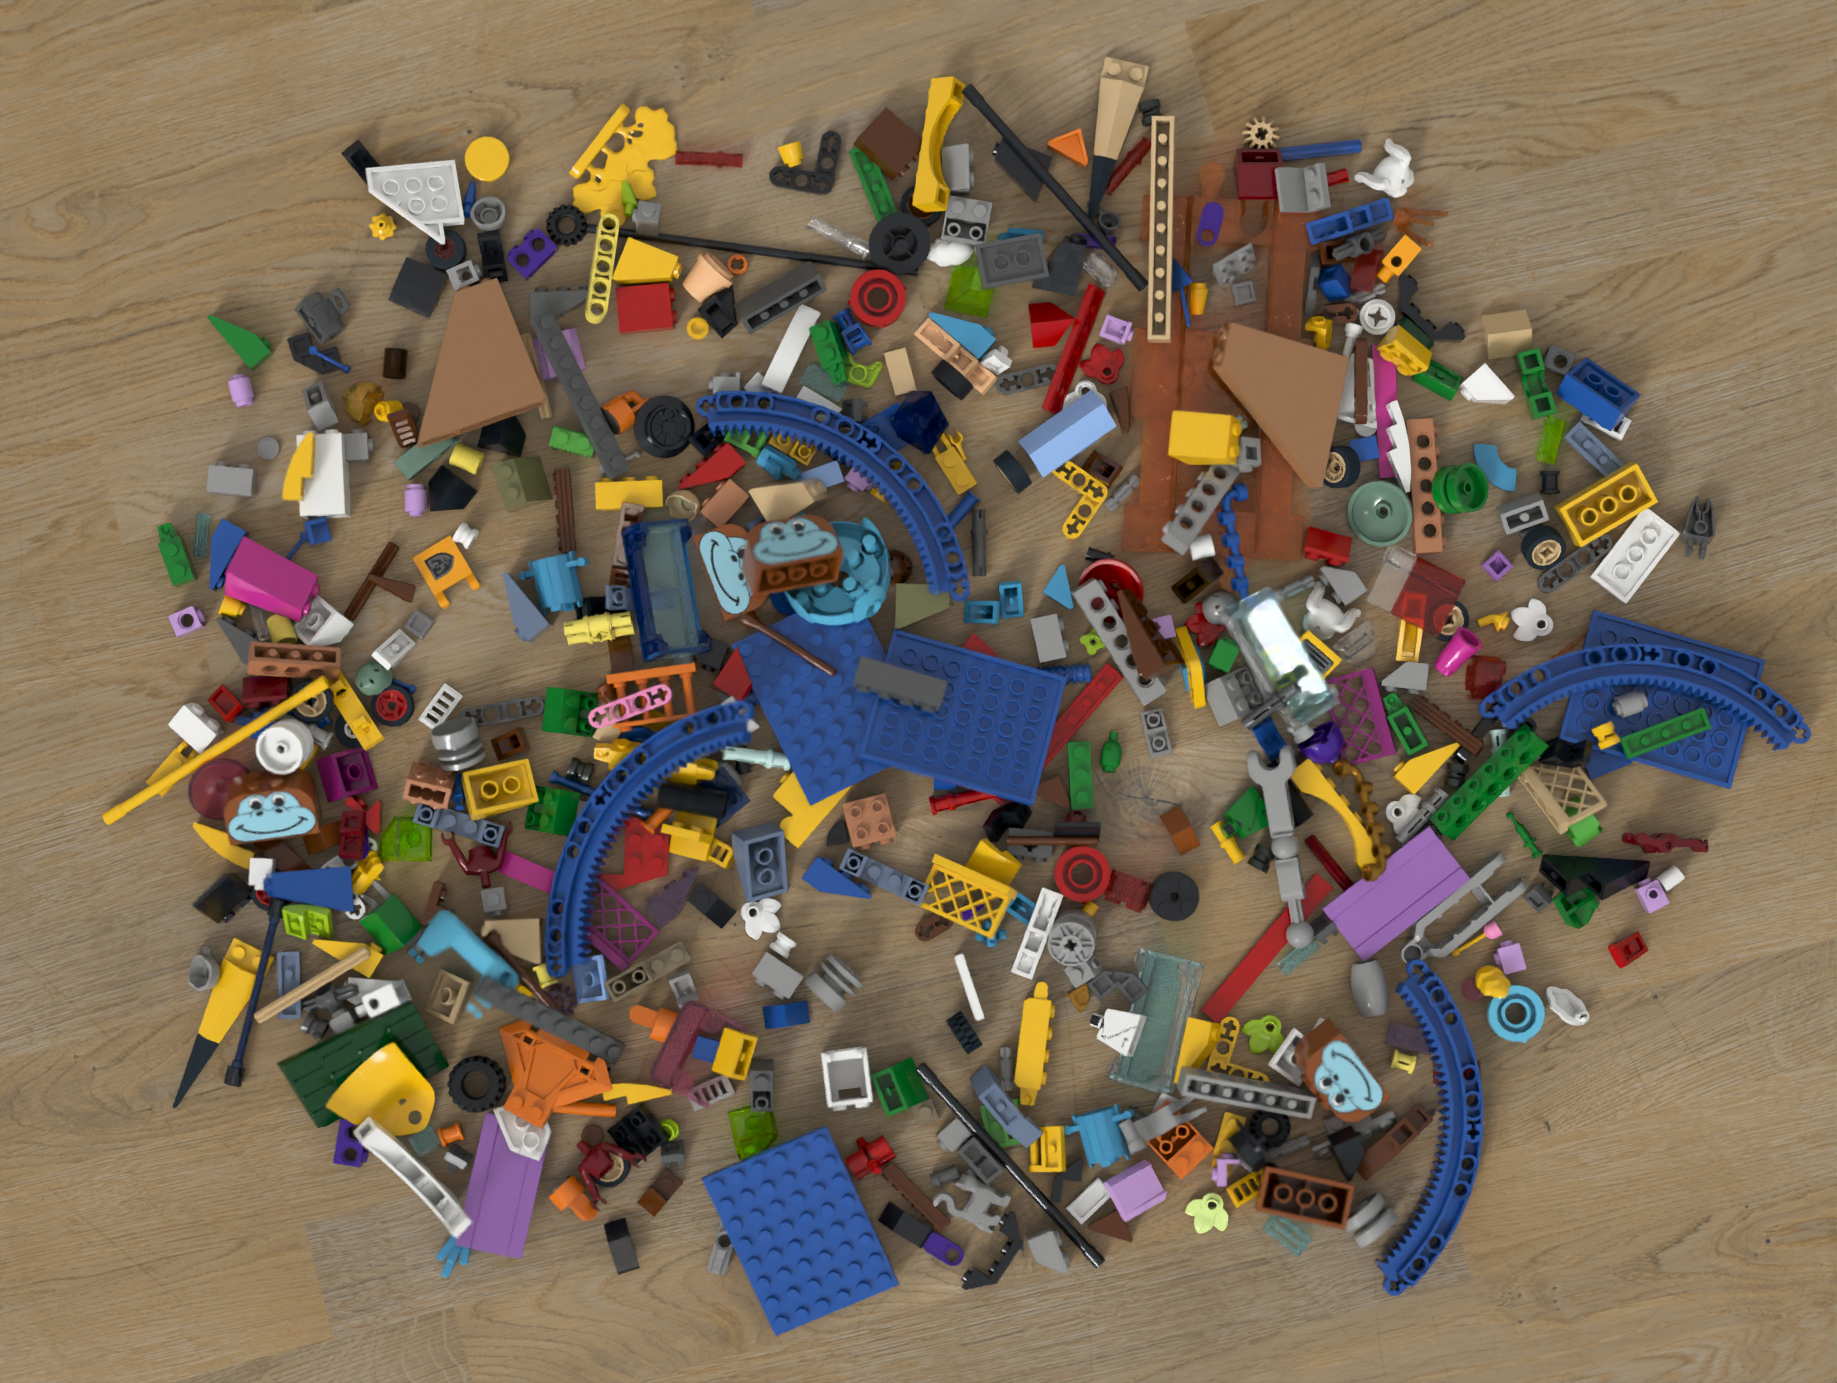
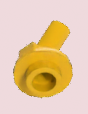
M1504 612L1498 615L1491 614L1479 618L1477 621L1480 627L1494 623L1496 632L1499 633L1501 629L1505 631L1510 618L1507 617L1508 612Z

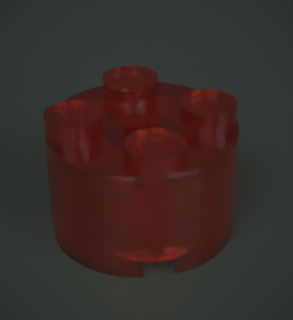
M1472 655L1469 658L1473 661L1471 665H1467L1465 673V690L1470 691V695H1466L1467 699L1482 700L1503 684L1502 676L1506 673V661H1501L1500 657Z
M1112 869L1109 885L1103 894L1106 895L1105 900L1118 905L1123 901L1126 903V908L1141 913L1142 909H1146L1154 884Z

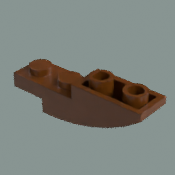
M1418 1103L1365 1151L1356 1171L1367 1181L1434 1121L1433 1118Z

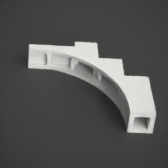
M368 1116L353 1132L363 1146L381 1159L418 1194L454 1237L457 1238L472 1223L454 1192L436 1179L430 1169L414 1157L402 1141Z

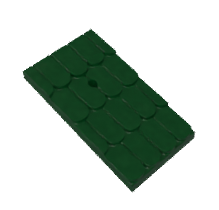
M409 1000L276 1063L317 1128L326 1127L343 1118L327 1108L326 1104L342 1083L360 1065L389 1044L395 1043L398 1049L425 1079L449 1067L419 1013Z

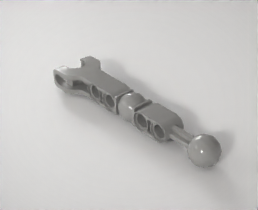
M1286 745L1281 749L1280 764L1275 768L1267 767L1263 764L1260 753L1252 750L1247 755L1249 775L1254 782L1260 784L1263 788L1271 838H1273L1271 849L1277 857L1275 863L1282 902L1288 901L1291 924L1286 929V938L1291 946L1305 948L1312 943L1314 931L1311 925L1304 921L1301 899L1306 898L1300 856L1297 855L1300 844L1294 836L1296 832L1288 787V780L1296 769L1293 748L1290 745Z

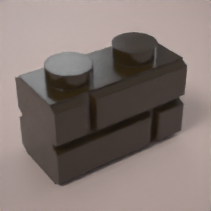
M1208 557L1171 586L1180 601L1186 604L1224 573L1212 557Z

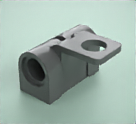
M337 288L326 300L320 292L308 296L299 303L295 311L319 344L323 345L345 330L346 327L340 321V318L349 309L351 303L341 289ZM337 296L343 301V306L339 304Z

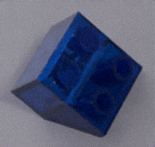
M910 391L890 420L900 439L925 454H930L949 425L932 391Z

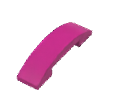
M506 850L502 868L498 870L502 874L549 894L551 892L555 871Z

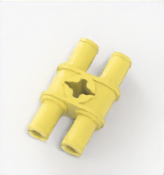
M630 611L615 614L605 612V614H596L594 616L585 615L580 620L563 622L568 645L583 642L593 644V642H603L605 640L613 641L615 637L635 634Z

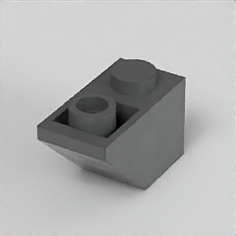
M751 1059V1112H773L774 1059Z

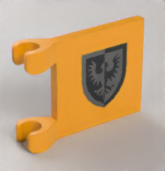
M451 535L412 558L440 607L443 609L450 606V602L443 591L466 578L469 586L474 591L481 587L456 543L452 540Z

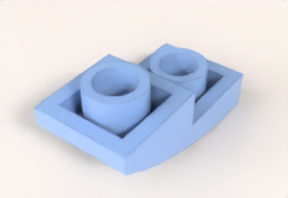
M837 460L801 473V478L797 479L818 478V480L825 484L826 488L844 482Z

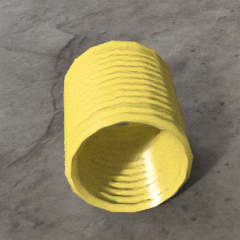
M458 442L451 454L449 464L476 475L483 463L485 453Z
M279 614L268 618L266 625L273 643L295 644L297 642V636L290 618Z

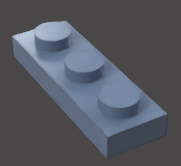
M1577 421L1562 437L1603 477L1624 466L1580 421Z
M301 951L277 952L278 999L302 985ZM302 999L279 1012V1019H302Z

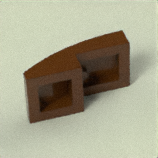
M630 636L615 638L613 641L608 640L612 674L635 671Z

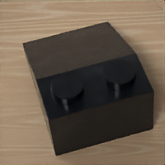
M225 873L192 906L218 924L228 923L235 917L234 911L239 906L244 908L252 900L250 897V887L236 873Z

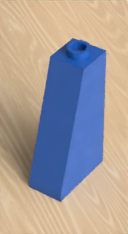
M351 867L266 873V878L263 879L264 891L267 892V896L326 907L341 912L354 911Z

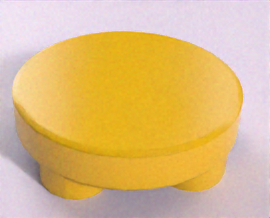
M485 136L474 140L468 146L465 153V164L473 177L480 181L491 183L506 173L510 164V155L506 146L500 140Z

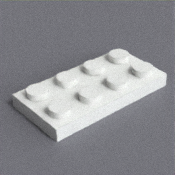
M1647 508L1635 517L1590 575V578L1622 603L1626 604L1680 533Z

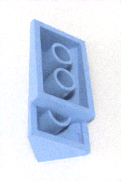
M1090 390L1018 442L1044 478L1089 448L1099 438L1117 426L1104 403Z

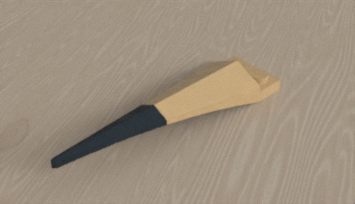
M1105 57L1100 79L1088 216L1093 222L1144 90L1149 66Z

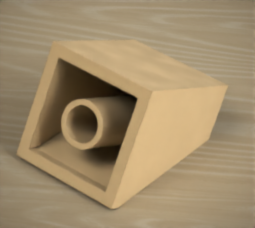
M818 478L765 484L749 490L750 495L767 522L795 517L801 512L805 513L829 497L826 493L827 488L825 484L818 480Z
M543 918L487 920L485 925L481 926L482 939L495 929L501 935L502 944L511 954L535 964L545 962Z

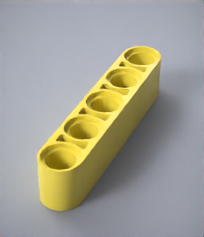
M611 213L601 217L596 230L585 307V317L593 324L600 323L608 310L620 225L618 217ZM603 223H610L613 229H605ZM600 244H607L610 247V251L602 250ZM604 265L607 268V272H600L597 266ZM594 287H602L605 293L599 294L595 292ZM591 308H599L602 314H593Z

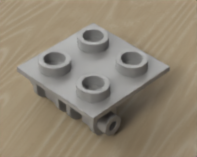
M1251 243L1212 265L1213 269L1210 272L1214 278L1216 277L1219 287L1224 284H1230L1236 277L1252 271L1257 266Z

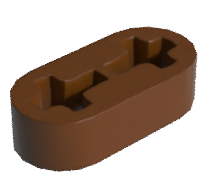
M1352 301L1324 304L1316 312V316H1321L1325 309H1327L1328 313L1335 312L1336 315L1329 317V320H1333L1332 325L1353 322L1358 317L1359 307ZM1347 306L1350 310H1354L1351 318L1347 314H1340V312L1346 310Z
M933 914L916 926V937L921 941H929L952 927L954 922L948 920L949 924L947 926L940 924L936 927L935 922L940 920V916ZM933 924L934 929L929 931V937L926 938L925 935H919L922 925L927 928Z

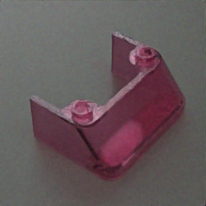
M691 1000L684 1003L651 1067V1078L654 1082L707 1108L708 1103L689 1094L693 1087V1079L690 1074L681 1069L701 1030L710 1034L717 1033L722 1029L725 1021L746 1031L747 1026L697 1001Z

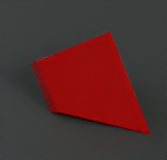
M1051 302L1028 304L1033 349L1055 346L1076 318Z
M736 647L710 687L728 697H734L737 701H744L753 684Z

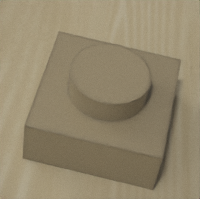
M932 1098L911 1107L918 1127L940 1119Z

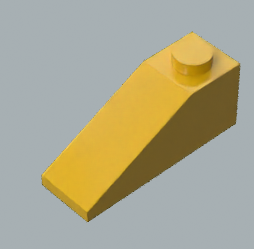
M1455 742L1411 758L1406 762L1402 760L1393 769L1396 773L1392 777L1413 795L1460 745Z
M314 939L312 944L340 961L366 946L371 956L353 967V969L367 978L374 976L386 954L382 953L383 949L373 942L370 945L368 943Z
M1187 1018L1174 1083H1178L1182 1066L1195 1069L1201 1067L1221 1037V1024L1198 1018Z

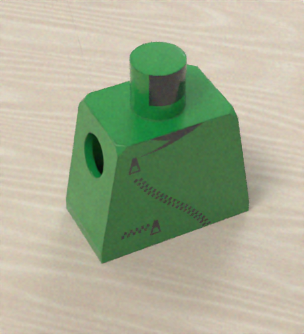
M1253 786L1246 789L1223 813L1228 822L1221 826L1220 830L1226 838L1237 833L1243 839L1269 826L1266 804Z

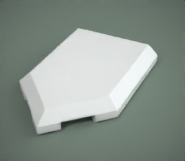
M503 1106L493 1109L510 1151L540 1161L552 1133L548 1122L542 1130L503 1109Z

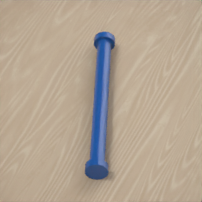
M555 770L549 782L551 784L563 785L590 797L596 790L559 775V772ZM634 806L636 810L634 814L644 817L645 821L654 812V809L651 808L648 810L643 807Z

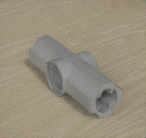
M721 1221L706 1270L725 1276L733 1245L732 1243L728 1246L720 1244L719 1237L724 1234L728 1235Z

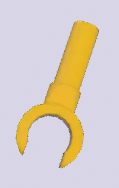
M954 429L956 437L953 439L947 433L946 438L955 445L961 459L965 461L967 458L961 444L963 436Z

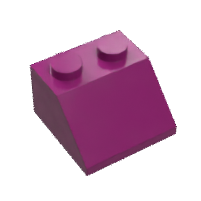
M363 747L330 754L315 760L328 803L378 789L368 752Z

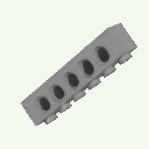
M1233 464L1208 465L1210 467L1208 472L1203 470L1196 480L1199 483L1197 488L1191 487L1184 497L1188 500L1186 504L1180 503L1173 513L1176 516L1173 522L1169 520L1162 529L1165 534L1161 541L1183 555L1240 473L1239 467H1233ZM1214 473L1220 475L1222 479H1218ZM1203 490H1207L1211 496L1206 495ZM1191 506L1196 507L1199 512L1194 511ZM1180 523L1186 524L1188 529L1183 528Z
M1092 577L1072 590L1071 594L1138 700L1145 706L1167 692L1164 688L1167 683L1162 675L1155 679H1149L1146 683L1139 682L1140 675L1137 671V665H1129L1127 663V657L1132 654L1124 618L1121 619L1116 612L1119 610V607L1113 598L1110 600L1107 598L1105 592L1108 590L1104 583ZM1100 597L1102 599L1101 607L1093 609L1091 606L1092 600ZM1112 616L1114 618L1113 625L1108 628L1104 627L1103 620L1105 617ZM1118 635L1126 637V641L1122 646H1116L1115 639Z
M1185 1066L1181 1067L1177 1083V1089L1183 1096L1311 1119L1316 1101L1315 1095L1308 1089Z

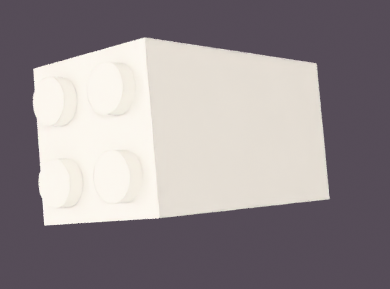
M325 430V434H319L316 431H302V435H296L297 448L308 432L316 434L314 479H305L304 501H299L300 516L305 519H318L325 516L327 518L351 517L349 462L346 461L345 435L338 432V430Z

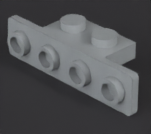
M1393 1111L1373 1120L1370 1114L1357 1122H1346L1339 1119L1336 1115L1322 1120L1329 1135L1352 1125L1355 1132L1360 1131L1364 1140L1371 1138L1373 1134L1381 1130H1389L1397 1123ZM1329 1141L1312 1148L1316 1160L1327 1159L1333 1154Z

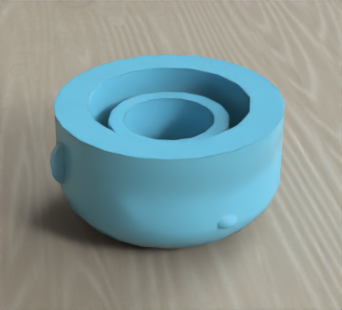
M1511 985L1508 996L1504 998L1491 996L1486 1009V1017L1491 1029L1501 1038L1513 1042L1526 1043L1542 1027L1545 1010L1540 997L1534 991L1520 985ZM1514 1002L1520 1003L1525 1009L1523 1020L1516 1024L1508 1022L1505 1017L1507 1006Z

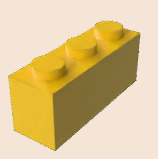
M646 476L644 481H636V477H623V481L614 482V478H601L600 482H595L597 511L621 510L622 502L644 505V509L664 508L663 480H658V476Z

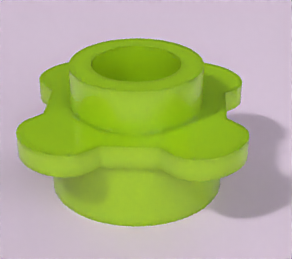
M1094 629L1088 635H1083L1080 638L1081 644L1085 645L1089 655H1094L1098 649L1105 648Z

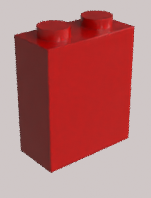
M669 283L615 288L619 332L621 335L674 330V324L678 323L677 311L672 310V302L676 301L675 290L670 288Z

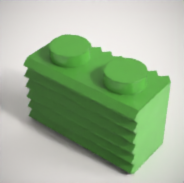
M554 425L549 446L552 449L564 451L565 453L569 452V454H577L578 456L581 455L582 457L585 456L586 458L590 457L591 460L595 457V451L586 433Z

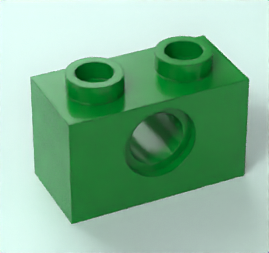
M1227 637L1223 638V640L1218 639L1205 665L1223 674L1229 673L1240 648L1236 647L1237 642Z

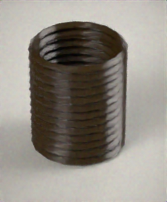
M385 348L382 376L389 379H406L408 350Z

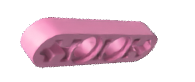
M656 685L595 708L589 713L588 719L593 727L604 728L669 703L673 693L667 685ZM660 688L668 692V695L665 696L666 700L663 701L661 698L654 699L656 704L652 705L648 692H651L652 696L659 694ZM639 696H644L647 699V706L643 709H639L635 705V700ZM617 704H623L626 707V713L622 717H618L614 713V707ZM609 707L610 715L614 720L610 721V717L602 719V724L594 722L593 718L596 717V712H599L601 715L608 713L606 708Z

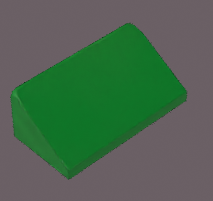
M1430 360L1428 369L1415 374L1412 380L1451 401L1464 377Z

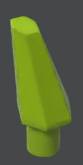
M622 181V204L625 206L624 215L632 217L633 209L638 208V203L631 185L627 181Z

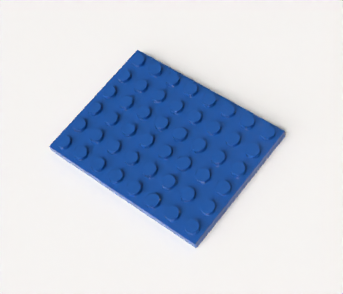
M1596 610L1592 611L1582 650L1615 644H1656L1682 648L1714 657L1743 670L1759 681L1765 664V660ZM1616 649L1615 657L1620 661L1623 658V652L1620 649ZM1591 652L1589 660L1593 664L1596 663L1597 656ZM1650 652L1642 653V656L1654 658V654ZM1679 654L1677 661L1682 666L1685 664V658ZM1704 662L1703 670L1709 673L1711 667L1709 663ZM1625 684L1621 686L1599 687L1569 695L1558 737L1572 744L1587 739L1593 743V750L1626 759L1620 742L1600 750L1598 738L1593 735L1591 729L1612 721L1615 726V734L1622 738L1704 707L1711 729L1627 760L1731 789L1748 721L1741 722V716L1734 717L1733 711L1726 712V707L1719 708L1718 703L1711 704L1710 700L1704 701L1702 696L1694 697V693L1688 695L1686 691L1678 692V689L1670 690L1669 687L1661 688V686H1644V684ZM1756 688L1755 691H1754L1755 697H1756V693H1757V688ZM1634 690H1642L1644 692L1648 707L1644 708L1642 712L1625 718L1615 714L1612 707L1615 697Z
M795 613L769 626L834 667L837 671L834 676L823 672L760 631L731 645L733 650L736 647L738 648L750 681L753 684L752 689L810 806L890 767L858 758L876 693L870 691L868 694L859 692L852 684L861 656L884 663L886 659V654L867 617L857 623L854 621L842 625H825L816 622L811 623L799 616L798 613Z
M894 629L885 663L948 681L939 712L934 711V713L926 712L918 705H903L899 703L900 700L891 698V700L882 699L876 693L858 758L1033 806L1067 677Z
M827 1125L702 1177L706 1190L775 1336L899 1285L897 1276Z

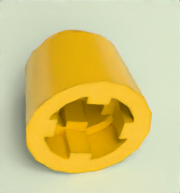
M801 141L777 148L784 164H788L789 168L802 164L801 159L804 158Z
M396 399L380 401L375 406L374 413L378 420L389 423L387 415L403 410V406Z
M225 595L218 614L234 618L237 615L242 617L246 604L242 603L243 601Z

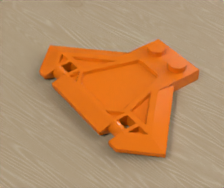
M521 1020L499 1028L514 1088L503 1109L543 1130L555 1108L613 1090L605 1060L598 1057L594 1063L589 1060L590 1052L542 1029H539L537 1032L532 1029V1024ZM527 1037L533 1039L531 1044L525 1042ZM584 1068L590 1070L588 1075L581 1073Z

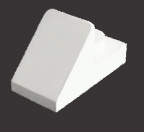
M399 629L380 645L371 656L387 670L390 668L394 669L416 643Z

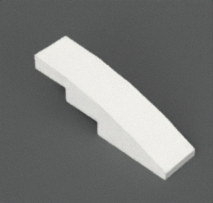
M804 304L799 306L761 386L779 395L782 394L810 338L809 328L816 325L821 312Z
M1396 400L1386 405L1393 426L1387 428L1386 432L1394 449L1387 452L1386 455L1399 487L1405 493L1410 492L1411 482L1410 448L1405 422Z
M1042 887L1011 969L1012 973L1032 980L1062 901V894Z

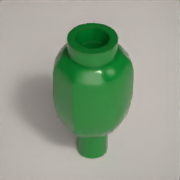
M1111 731L1109 740L1102 746L1100 764L1103 772L1115 773L1116 768L1120 766L1122 747L1118 742V732Z

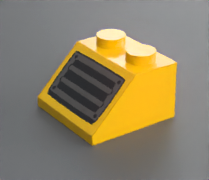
M1309 630L1305 631L1287 651L1290 655L1288 659L1297 667L1301 664L1307 670L1305 674L1313 681L1317 679L1322 681L1342 660Z

